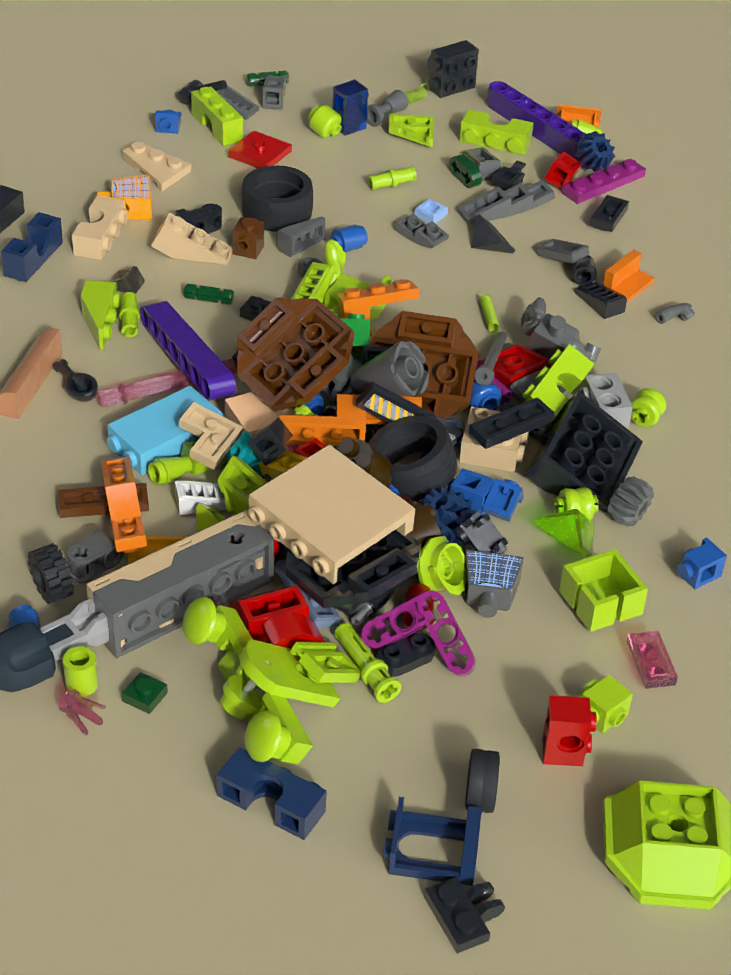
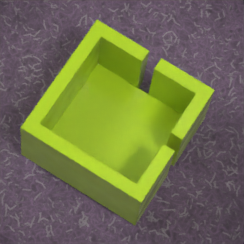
M613 549L563 565L559 592L572 609L577 608L576 614L587 629L592 632L613 625L615 618L622 622L642 615L648 588L617 549Z

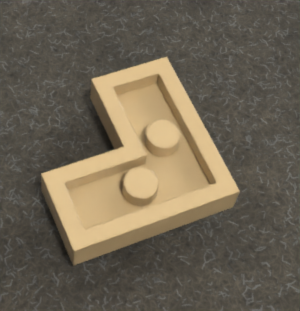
M195 402L191 404L180 418L178 426L200 437L191 448L189 458L215 470L238 440L243 430V426Z

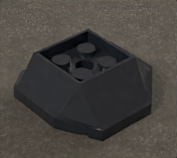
M395 529L339 567L337 582L334 584L324 576L318 575L314 568L304 560L297 558L288 548L285 565L286 576L323 608L333 607L350 616L402 586L409 577L418 572L422 553L421 543L410 534L404 536Z

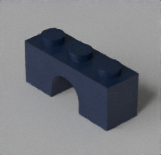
M38 212L26 225V241L13 238L4 247L1 255L5 277L27 282L63 243L61 218Z
M240 747L216 774L218 797L245 811L258 798L270 797L277 800L275 803V826L302 840L306 839L326 812L327 790L321 788L315 782L307 781L293 774L287 768L279 767L268 761L257 762L249 756L246 750Z

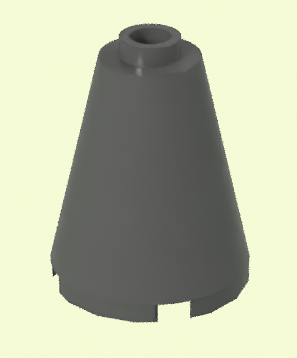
M398 342L353 371L350 379L351 389L357 395H361L374 382L399 396L413 397L422 394L426 390L429 381V372L424 373L423 364L427 363L425 356L413 342Z

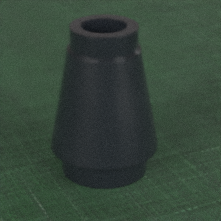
M589 255L581 258L572 270L573 279L580 285L591 284L597 276L594 260Z

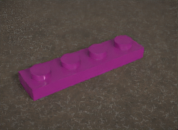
M630 158L563 185L562 194L576 204H579L645 177L646 168Z

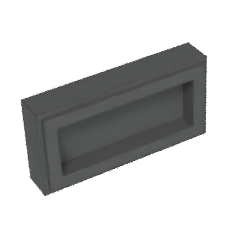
M551 239L537 247L538 256L574 263L590 254L589 246L558 239Z

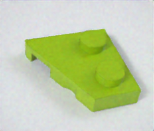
M390 114L389 133L433 147L434 116Z
M236 456L231 457L217 479L220 490L225 496L227 510L233 513V516L245 510L248 512L249 494L267 484L260 475L241 458Z

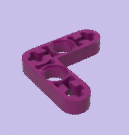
M427 591L369 621L362 629L361 636L363 642L373 650H380L382 647L408 637L427 626L447 667L453 674L467 676L476 667L475 656L444 597L436 591ZM431 598L435 602L440 600L437 610L441 617L446 613L449 616L448 618L438 620L433 626L430 622L436 621L434 614L430 610H424L428 606L427 600ZM408 612L412 615L413 623L409 628L400 629L397 627L396 618L400 613ZM389 620L391 627L397 633L392 636L390 631L381 635L382 641L379 643L374 639L369 640V637L373 635L371 631L373 628H377L379 631L388 628L384 623ZM444 625H451L455 628V636L449 642H443L438 638V631ZM460 641L463 643L462 646H457L460 654L463 657L469 656L465 669H461L459 666L453 667V663L457 661L453 651L450 650L447 654L445 652V649L455 647Z

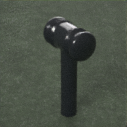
M193 80L188 86L178 92V99L182 104L188 105L191 102L192 91L199 90L202 87H212L215 91L226 89L227 83L225 80L203 85L199 80Z

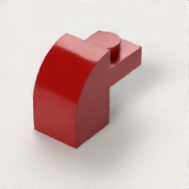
M297 612L280 613L267 619L262 623L266 632L256 639V641L292 649L296 642H325L315 622Z

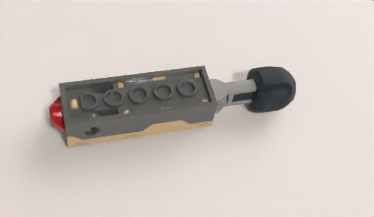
M245 510L183 540H179L168 547L151 553L140 560L125 565L101 578H97L86 584L88 599L79 603L69 615L41 628L35 623L28 621L0 633V690L16 692L30 688L53 677L56 670L55 661L63 658L64 654L73 647H86L88 645L98 647L104 644L117 659L182 627L187 607L197 598L208 597L217 608L218 605L225 606L229 601L237 600L272 583L274 579V557L280 551L279 542L260 525H256Z

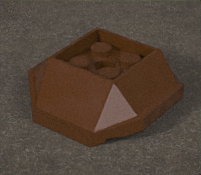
M275 298L237 335V376L274 412L296 406L300 407L309 403L349 364L355 333L318 299L300 298L289 300L288 298Z
M401 311L392 321L381 327L371 336L369 346L392 347L398 342L411 341L420 348L427 362L423 364V368L426 372H429V381L424 393L413 397H422V408L446 420L470 407L479 351L463 331L456 318Z

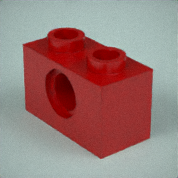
M549 695L542 736L543 764L583 767L585 754L592 751V734L590 732L596 731L597 715L596 712L591 711L589 697Z

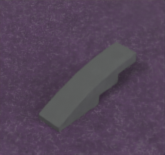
M543 179L527 188L522 183L506 191H503L498 186L459 206L458 210L469 223H475L476 217L479 214L488 221L536 208L555 199V193Z

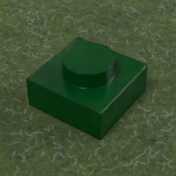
M140 672L122 692V702L150 714L167 695V684Z

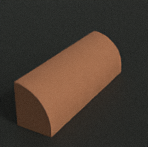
M50 328L44 330L0 391V415L16 419L20 418L53 369V364L62 355L60 329Z

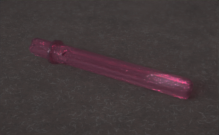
M235 359L222 361L232 374L237 373V362ZM182 371L126 385L118 383L117 387L98 391L97 400L101 407L117 403L125 405L129 400L193 385V383Z

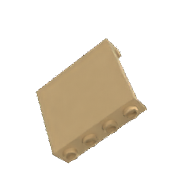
M328 445L249 494L248 514L256 525H260L276 541L289 548L297 558L304 560L314 568L318 575L324 576L334 584L337 582L338 568L395 529L404 536L411 532L414 525L415 508L334 447Z

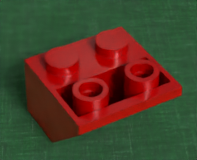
M298 585L285 586L228 602L229 608L236 609L253 640H256L266 632L262 623L277 614L297 612L309 618V605Z

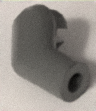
M681 303L662 309L656 313L655 317L658 323L663 324L678 315H681L682 320L686 321L693 317L695 312L691 309L692 305L689 303Z

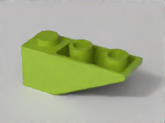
M86 280L81 293L82 316L99 349L104 350L106 341L110 340L112 336V324L116 323V308L120 309L121 293H117L116 282Z

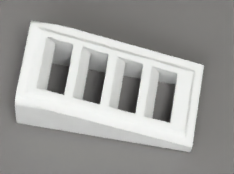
M175 481V497L179 515L196 514V507L199 503L218 511L227 510L225 498H221V495H224V493L221 492L218 483Z

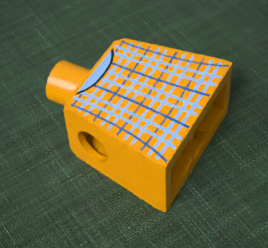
M149 174L114 178L111 180L112 191L97 192L99 196L125 200V210H128V219L152 220Z

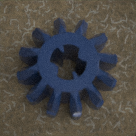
M597 131L582 136L575 146L578 150L575 156L581 159L579 164L584 163L586 170L592 169L594 172L608 167L615 157L613 153L615 147L610 145L611 139H606L604 133L599 134Z

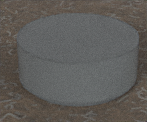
M312 257L302 259L298 264L299 275L304 278L312 262L322 263V261ZM318 270L317 275H322L323 271Z

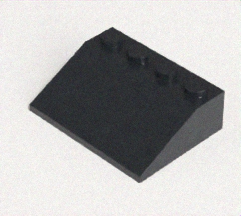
M578 391L556 416L524 475L546 492L559 496L560 491L564 488H589L598 499V503H594V505H598L599 510L608 512L610 499L620 483L624 482L643 441Z

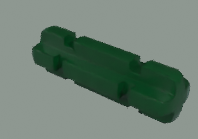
M286 70L278 71V73L276 71L261 72L258 75L256 73H249L246 80L250 87L257 86V84L263 86L266 77L272 75L275 78L286 76V83H288L289 74Z
M186 284L184 297L193 300L197 297L200 301L213 303L221 301V304L231 305L234 300V291L229 289L220 291V288L202 285L198 288L195 284Z

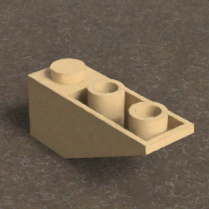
M170 212L156 232L151 247L174 259L228 265L233 252V248L224 241L214 238L204 230L196 228L181 217L175 216Z

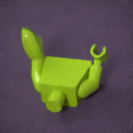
M329 239L325 247L324 260L325 264L333 265L335 269L323 304L333 313L338 314L339 317L337 294L344 293V290L348 288L367 289L370 288V285L347 274H342L347 254L337 241ZM389 275L384 276L381 280V283L385 285H390L392 282ZM387 304L371 306V320L377 319Z

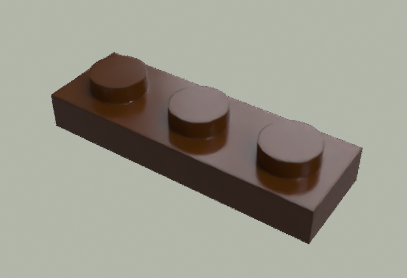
M137 483L135 485L140 512L149 511L147 483ZM105 486L58 490L60 518L110 514Z

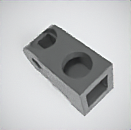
M268 75L263 85L262 108L282 110L286 90V76L275 78L272 75Z

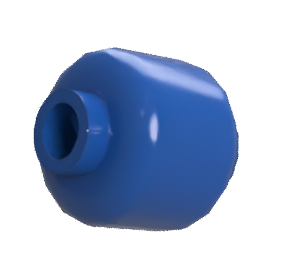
M474 380L469 408H486L495 411L499 407L502 398L498 386L493 381L489 385L484 386Z

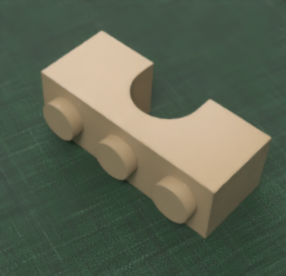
M97 195L89 207L90 223L80 221L72 234L74 256L102 260L106 252L111 250L114 239L119 237L123 224H126L128 221V210H125V200Z

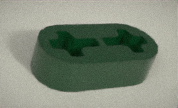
M460 154L450 158L449 167L451 173L465 187L472 188L481 185V171L467 156Z

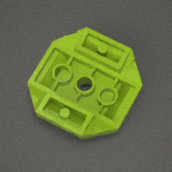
M639 780L604 798L605 864L630 889L629 892L639 904L711 910L721 900L722 896L731 890V803L717 787Z

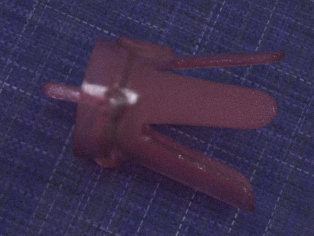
M76 689L68 690L61 695L58 703L59 710L73 720L84 735H88V730L80 720L79 714L96 725L103 724L102 718L92 711L91 708L95 706L105 709L106 706L84 698Z

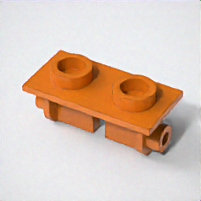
M558 104L557 116L571 124L572 119H581L600 128L602 109Z

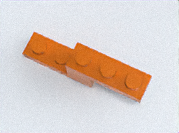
M400 279L391 285L377 283L370 285V288L345 289L344 293L337 294L339 318H348L349 314H364L365 319H370L371 337L370 307L420 298L419 288L408 279Z
M337 394L336 417L280 415L281 421L293 434L286 444H303L315 437L324 445L339 446L340 442L345 438L365 441L366 424L388 423L356 407V399L360 395ZM403 397L422 407V397Z
M126 456L101 461L116 551L135 553L141 550L142 547H147L130 457Z

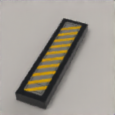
M374 382L356 399V407L387 423L413 415H425L438 419L446 427L453 446L464 435L463 429Z

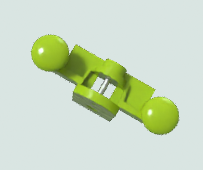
M208 597L195 599L187 607L183 617L184 635L192 644L200 645L209 641L216 643L219 650H228L217 664L226 681L223 685L224 694L220 697V703L230 715L238 719H247L245 747L249 756L257 762H266L271 758L280 759L281 762L299 764L313 747V744L287 698L334 708L341 698L332 683L320 684L311 680L306 674L307 670L298 662L301 657L299 655H292L290 648L253 640L236 609L218 605L216 608L213 601ZM256 685L266 692L262 699L255 688Z

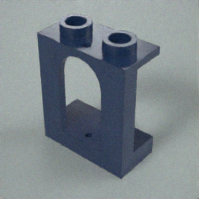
M399 796L397 810H390L388 831H394L393 838H386L383 859L390 860L389 874L440 882L457 877L462 885L473 886L482 808L468 806L467 820L403 811L404 797ZM409 835H424L464 841L461 866L407 858L399 850V843L404 837Z

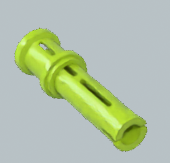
M343 623L335 630V638L342 644L346 652L360 668L361 679L365 684L372 687L377 701L387 703L396 698L401 691V683L398 679L391 677L385 662L373 656L350 623Z

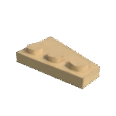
M136 141L122 150L123 159L137 171L149 174L150 182H156L157 188L160 191H164L191 172L190 163L145 145L143 142Z

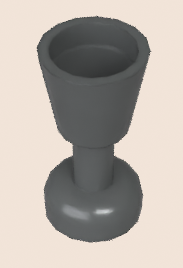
M394 90L382 102V106L379 107L376 104L368 105L363 113L366 122L376 127L383 122L385 113L393 114L407 109V96L401 90Z

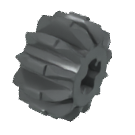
M635 476L626 478L624 482L620 483L610 499V504L608 505L609 516L621 525L623 524L627 527L636 525L651 505V500L654 497L653 488L641 478L638 479Z

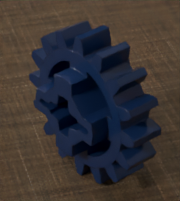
M440 487L437 491L432 489L420 504L423 506L429 504L436 512V522L441 533L447 538L449 543H457L460 546L462 542L457 538L453 529L478 510H472L473 502L463 500V493L459 496L455 495L453 488L446 492L444 487Z

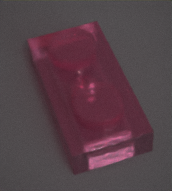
M659 630L628 634L627 644L645 689L675 686L678 676Z

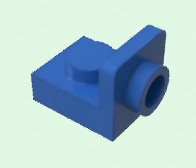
M157 110L155 113L156 132L178 134L182 121L181 112Z
M495 478L482 507L483 513L510 522L518 503H522L524 499L522 487L512 480L505 479L502 481Z

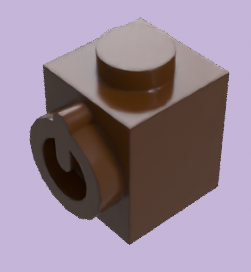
M241 217L233 229V255L257 259L264 247V222L258 221L256 218Z

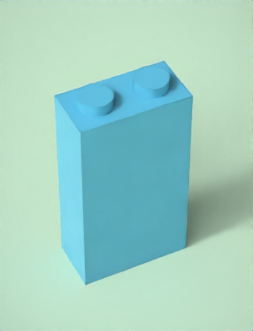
M188 386L108 424L107 444L109 449L120 457L129 456L132 468L142 476L148 473V465L153 463L154 459L180 457L184 443L198 441L200 437L178 427L180 418L193 402L223 416V413L194 388Z

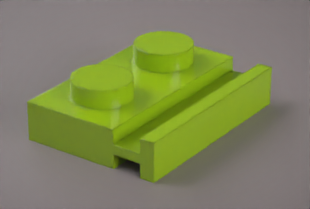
M296 642L290 650L292 655H299L301 657L298 662L307 670V676L316 683H356L361 677V670L344 652H337L335 650L338 646L336 643Z

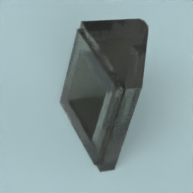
M132 266L117 271L109 282H116L117 291L133 292L136 294L145 283V279L137 266Z

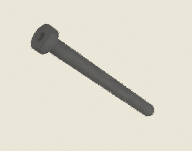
M498 332L484 364L477 368L475 380L478 384L485 386L493 381L495 376L493 369L507 339L506 332Z

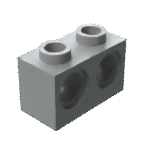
M606 373L585 376L584 386L580 388V392L628 428L633 405L617 374Z

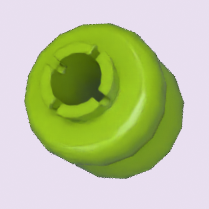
M643 388L638 391L635 398L631 401L633 405L631 420L641 427H652L655 425L667 408L665 397L653 388Z
M586 487L577 489L564 488L560 491L559 496L554 499V506H558V508H554V512L566 524L575 522L588 523L593 519L594 514L598 512V505H594V503H598V499Z

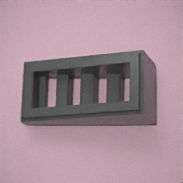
M228 85L226 89L216 91L245 120L249 119L260 109L258 105Z
M484 147L463 151V154L480 169L482 181L490 180L501 169V160Z
M322 216L278 230V250L291 258L325 239V218Z

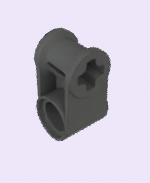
M95 531L89 537L68 548L67 559L70 562V576L73 577L74 583H88L108 569L117 566L121 562L124 552H117L115 541L103 531Z

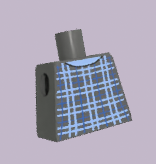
M466 550V604L471 607H478L479 614L486 618L494 617L497 610H510L520 584L524 557Z

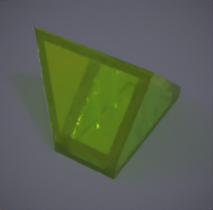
M577 508L540 517L535 520V525L584 558L592 556L594 523Z

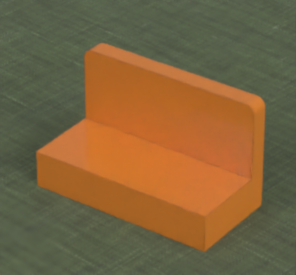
M634 249L605 270L603 282L604 286L624 295L627 298V302L654 282L653 276L639 270L642 253Z

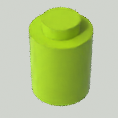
M84 646L69 649L63 656L66 690L76 697L89 696L98 688L96 655L92 649Z

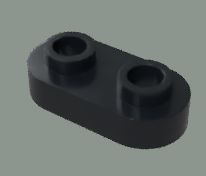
M415 633L382 647L377 653V659L385 662L391 677H397L431 662L435 655V642L426 634Z

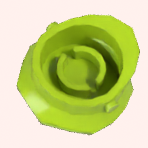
M445 536L429 538L422 549L418 567L420 583L428 586L431 591L441 593L446 590L450 594L459 596L465 590L467 582L466 562L461 547L457 543H449Z

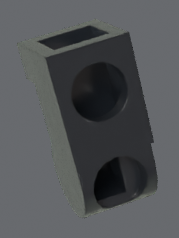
M205 204L201 208L186 211L184 208L175 211V216L181 217L187 223L204 230L207 234L218 231L222 227V207L218 204Z

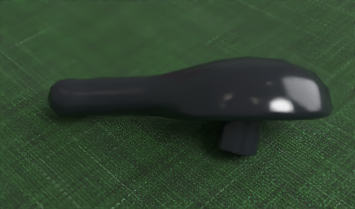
M61 359L53 364V369L61 373L66 379L65 390L70 397L80 402H88L95 398L98 392V383L93 376L86 373L73 372L65 359Z

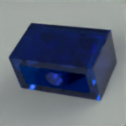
M355 79L333 86L332 109L341 115L342 128L340 133L344 136L366 129L368 88Z

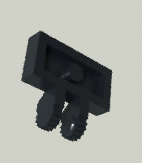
M454 877L425 888L424 898L457 954L488 942L490 931L485 922L499 917L504 912V909H506L502 900L496 899L483 903L476 910L475 904L485 901L494 894V887L490 882L476 884L465 892L458 878Z

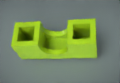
M202 87L191 92L192 116L201 125L211 123L212 135L222 146L238 143L243 139V117L212 87Z
M469 109L461 122L460 142L525 155L532 140L533 122L512 118L508 124L497 125L490 122V113Z
M570 344L562 352L557 349L548 361L552 364L548 369L545 366L535 379L538 381V384L536 386L531 384L522 395L525 399L523 403L538 397L555 412L554 418L569 400L559 391L557 385L571 393L594 366L592 361Z

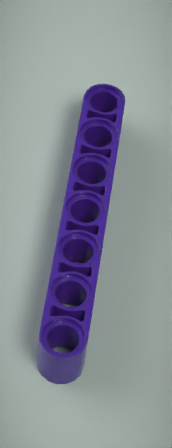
M494 81L489 84L487 106L509 121L514 118L533 122V137L559 154L564 151L576 160H581L580 157L575 156L578 151L575 146L586 133L507 83Z
M168 301L140 307L141 320L146 330L208 401L236 393V382L232 372Z

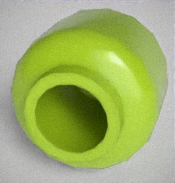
M328 105L316 106L308 116L309 127L321 138H328L331 135L335 137L341 131V115Z

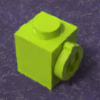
M607 675L600 681L597 679L589 681L578 697L590 698L591 711L596 712L597 715L596 729L603 734L612 726H619L626 716L629 715L633 693L612 676Z

